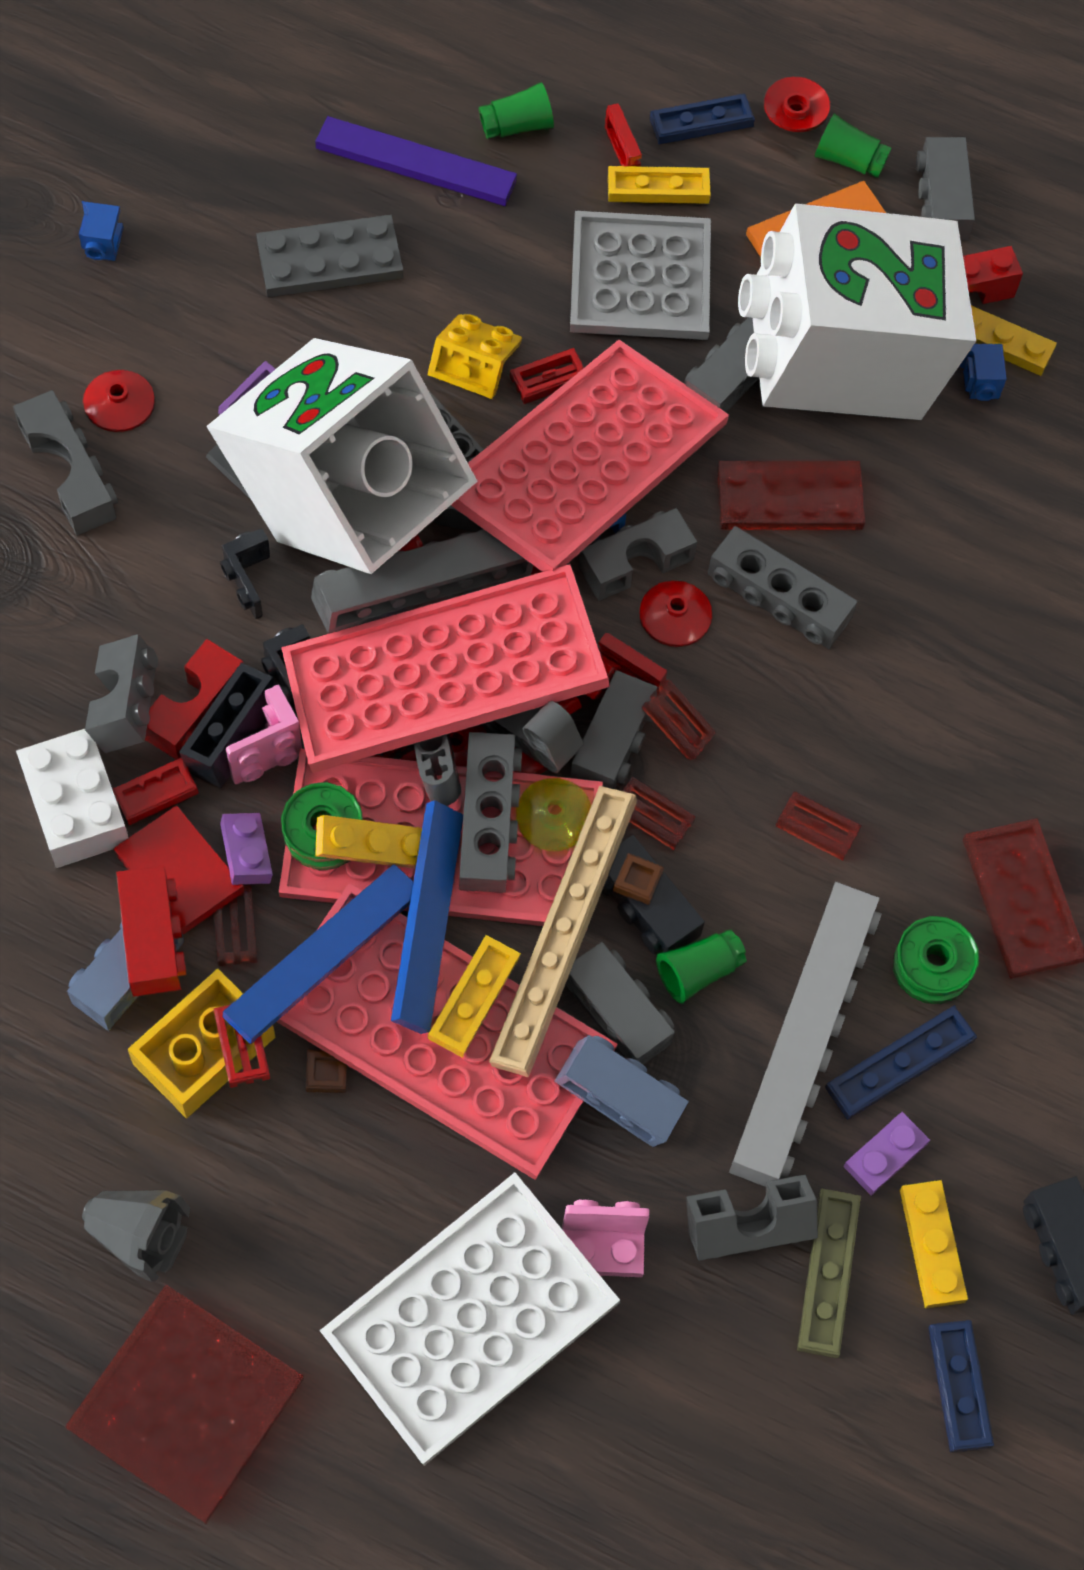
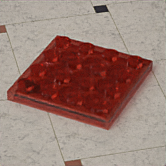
M165 1285L68 1421L65 1428L206 1525L304 1380V1376L168 1285Z

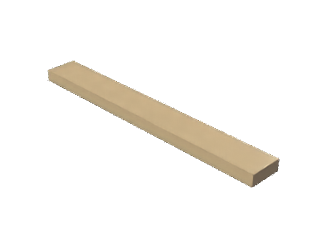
M599 786L489 1062L492 1067L529 1077L636 806L637 798L635 794Z

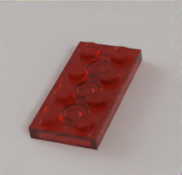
M860 461L718 462L721 530H732L734 526L741 530H863L865 513Z
M1038 819L965 834L963 842L1010 979L1084 962V948Z

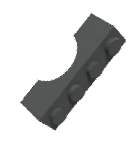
M51 390L14 405L13 408L18 426L32 453L46 452L56 454L64 458L72 466L68 478L57 489L61 507L76 536L115 520L116 515L113 505L118 503L116 494L110 483L103 484L100 478L103 472L96 456L89 457L85 451L88 448V444L80 428L74 430L70 422L74 419L65 400L59 402L54 391Z

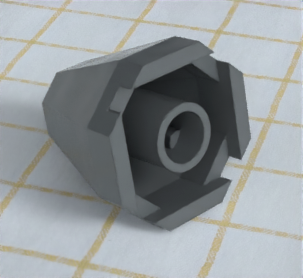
M167 1190L102 1191L86 1203L82 1219L85 1222L84 1229L140 1278L155 1282L160 1278L156 1272L166 1273L169 1271L184 1244L188 1227L181 1225L182 1216L189 1218L190 1207L180 1195Z

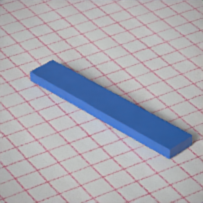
M436 800L426 803L391 1016L392 1022L420 1034L430 1032L464 817L463 814Z
M393 864L223 1011L222 1017L247 1042L252 1044L410 905L413 881Z

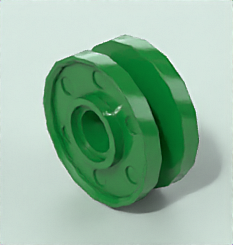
M328 782L309 784L297 790L285 804L281 816L285 844L292 857L306 867L317 870L336 869L350 862V860L315 856L317 831L313 828L317 824V817L328 815L363 820L362 810L354 795L342 786Z
M929 916L915 921L903 932L893 955V972L899 986L910 997L929 1004H943L959 997L968 988L979 965L978 947L972 934L961 923L947 917ZM934 954L939 956L943 960L944 965L935 966L931 964L927 959V955Z

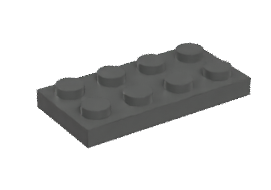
M392 215L256 233L267 297L403 278V266Z

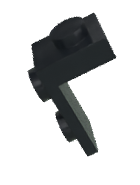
M260 528L253 532H244L233 541L222 545L224 560L220 561L226 579L228 581L234 580L239 588L236 590V595L244 610L250 608L255 619L263 616L261 600L244 569L270 558L269 540L264 530Z
M303 624L295 628H285L279 631L274 638L263 642L265 657L261 659L265 673L276 678L283 694L296 714L281 647L310 639V635Z

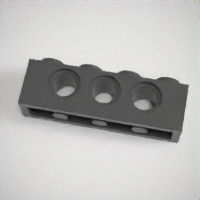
M736 526L733 527L710 559L708 575L718 585L725 588L729 587L739 593L746 602L753 606H760L773 614L778 622L794 627L814 644H821L830 649L853 618L858 602L856 599ZM743 569H751L756 573H746ZM779 587L786 590L787 592H777L773 588ZM811 606L815 608L817 611L811 612L806 610L804 607Z
M469 732L459 890L506 893L507 880H515L516 857H508L509 843L517 844L518 821L510 820L511 807H519L520 784H512L513 771L521 772L522 749L514 748L515 735ZM490 771H496L502 774L503 778L492 782L487 780L484 775ZM487 807H495L500 810L501 814L495 818H488L481 812ZM485 843H492L499 850L495 854L487 855L482 853L479 847Z

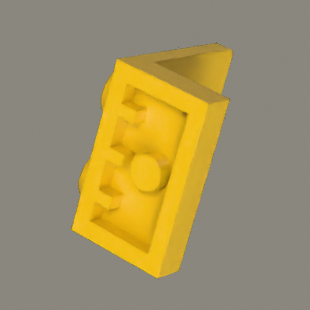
M459 314L436 337L427 375L492 399L497 393L504 363L521 345L522 337L513 334V331L507 327H494L483 323L477 316Z

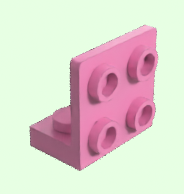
M279 684L265 690L267 705L262 707L268 721V723H265L266 729L226 747L230 774L234 784L243 781H255L264 774V771L277 765H289L299 756L300 748L302 749L299 721Z
M577 1200L574 1202V1205L566 1206L562 1230L600 1276L643 1277L644 1233L649 1220L648 1208H640L639 1203L629 1201L618 1202L615 1204V1207L599 1206V1203L593 1200Z

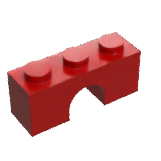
M1012 246L963 256L969 293L977 291L982 304L1015 297L1023 271Z
M206 639L184 666L187 683L200 691L199 694L191 701L184 703L174 702L161 694L150 707V721L147 724L145 740L176 760L181 758L180 750L243 661Z

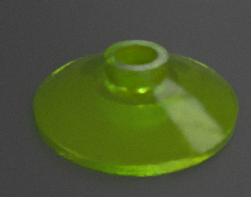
M561 778L539 780L530 785L519 798V807L516 808L518 828L523 837L539 849L546 851L567 850L576 846L590 811L591 803L586 793L571 781ZM558 805L561 807L562 812L553 815L548 811V807Z

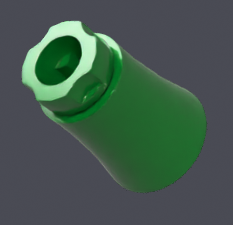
M542 82L508 97L491 101V104L478 108L480 121L487 140L498 136L503 138L528 131L554 128L550 101Z
M834 113L824 131L814 157L840 164L864 175L867 172L879 178L892 148L885 144H880L881 140L852 126Z
M726 930L720 934H712L679 949L660 953L656 957V964L660 978L671 997L676 1002L683 1004L703 988L733 973L735 968L744 965L747 959L745 956L746 950L739 936L735 935L732 930Z

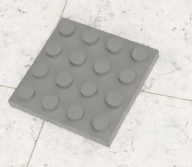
M575 211L570 332L708 340L711 218Z

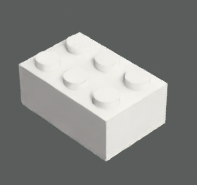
M85 729L16 751L56 868L113 850L117 845L128 839L126 827L97 744Z

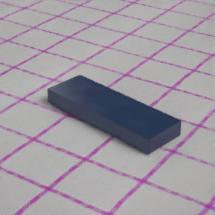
M746 93L650 111V121L658 145L754 127L755 122Z
M972 1321L931 1324L928 1329L950 1452L992 1448L994 1442Z

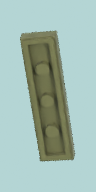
M823 1188L819 1191L817 1205L818 1238L812 1240L797 1351L833 1358L840 1356L861 1201L860 1195Z

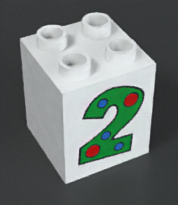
M795 203L781 231H769L766 234L761 251V267L757 275L746 274L740 285L738 297L739 312L742 317L753 318L754 333L750 336L746 347L745 368L748 376L759 377L762 405L764 407L922 420L976 343L958 221Z
M313 338L207 425L208 430L277 542L369 574L376 571L478 482L411 359Z

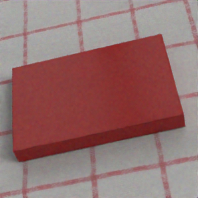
M177 805L113 848L115 855L128 870L164 865L167 879L175 878L178 901L171 902L172 915L179 914L182 934H185L245 892L242 884L232 885L227 865Z

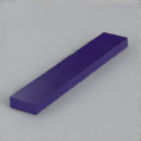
M327 116L315 141L316 149L505 207L517 181V173Z

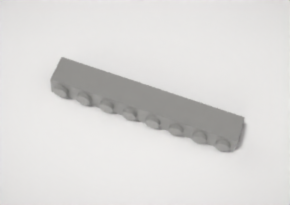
M835 882L729 1173L765 1187L767 1181L788 1178L795 1160L794 1157L788 1156L792 1142L800 1144L808 1123L801 1119L805 1106L813 1108L820 1090V1086L814 1084L815 1077L818 1071L826 1072L833 1050L826 1048L830 1035L838 1038L845 1019V1015L839 1013L843 1001L850 1003L858 982L851 979L854 968H863L870 947L863 945L867 933L875 934L882 913L875 911L879 897Z

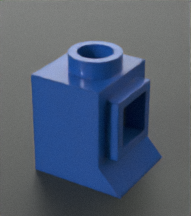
M82 201L84 216L79 231L81 248L85 249L86 257L91 259L115 261L124 228L123 223H118L121 211L120 206Z
M974 344L959 365L964 369L965 391H969L970 399L981 401L999 399L1007 380L1003 345Z

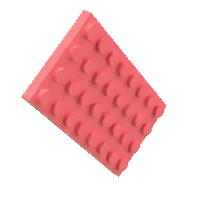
M618 340L469 461L468 464L478 482L452 503L451 506L542 572L554 571L558 567L567 565L727 424L729 414L624 342Z
M571 564L558 567L554 571H544L281 647L308 764L312 773L539 708L550 701L559 702L610 687Z
M300 748L293 794L309 784L332 783L342 786L354 795L362 810L363 820L422 828L426 803L431 801L421 780L417 761L370 756L312 773L306 751ZM457 766L461 794L448 807L464 815L467 767ZM490 771L484 775L487 780L492 782L503 778L502 774L496 771ZM513 772L512 784H520L519 807H511L510 820L518 821L517 844L509 843L508 857H516L515 880H507L506 893L459 890L462 823L448 916L544 926L598 788L603 785V782ZM437 775L438 780L442 778V775ZM487 807L481 812L488 818H495L501 814L500 810L495 807ZM316 824V825L314 826V828H313V829L316 830V831H317V824ZM485 843L479 847V850L484 854L492 855L498 852L499 848L495 844ZM285 845L278 892L279 897L335 903L348 883L364 890L390 868L391 865L350 861L336 869L317 870L302 865L292 857L288 847ZM397 866L414 881L415 868ZM409 906L403 911H409Z
M348 883L318 929L363 890ZM401 913L277 1021V1023L534 1180L537 1179L584 1102L554 1082L576 1043L590 1035L592 1037L599 1036L609 1041L614 1046L613 1051H615L618 1045L556 1007L529 1077L492 1067L489 1062L520 986L509 978L463 1058L427 1039L429 1032L420 1034L392 1022L391 1016L408 918ZM444 940L431 1029L473 958Z

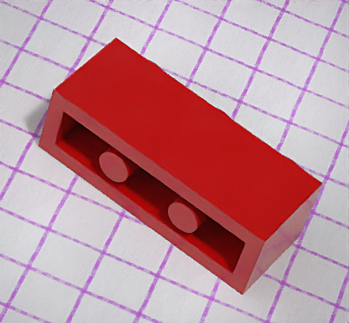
M164 865L116 872L128 981L133 997L181 990L179 976L187 975L184 951L176 952L175 939L182 938L179 914L172 915L171 902L178 901L175 878L167 879Z

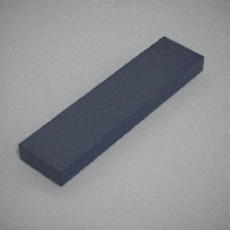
M954 1005L828 1082L825 1089L848 1120L973 1043L977 1039V1035Z

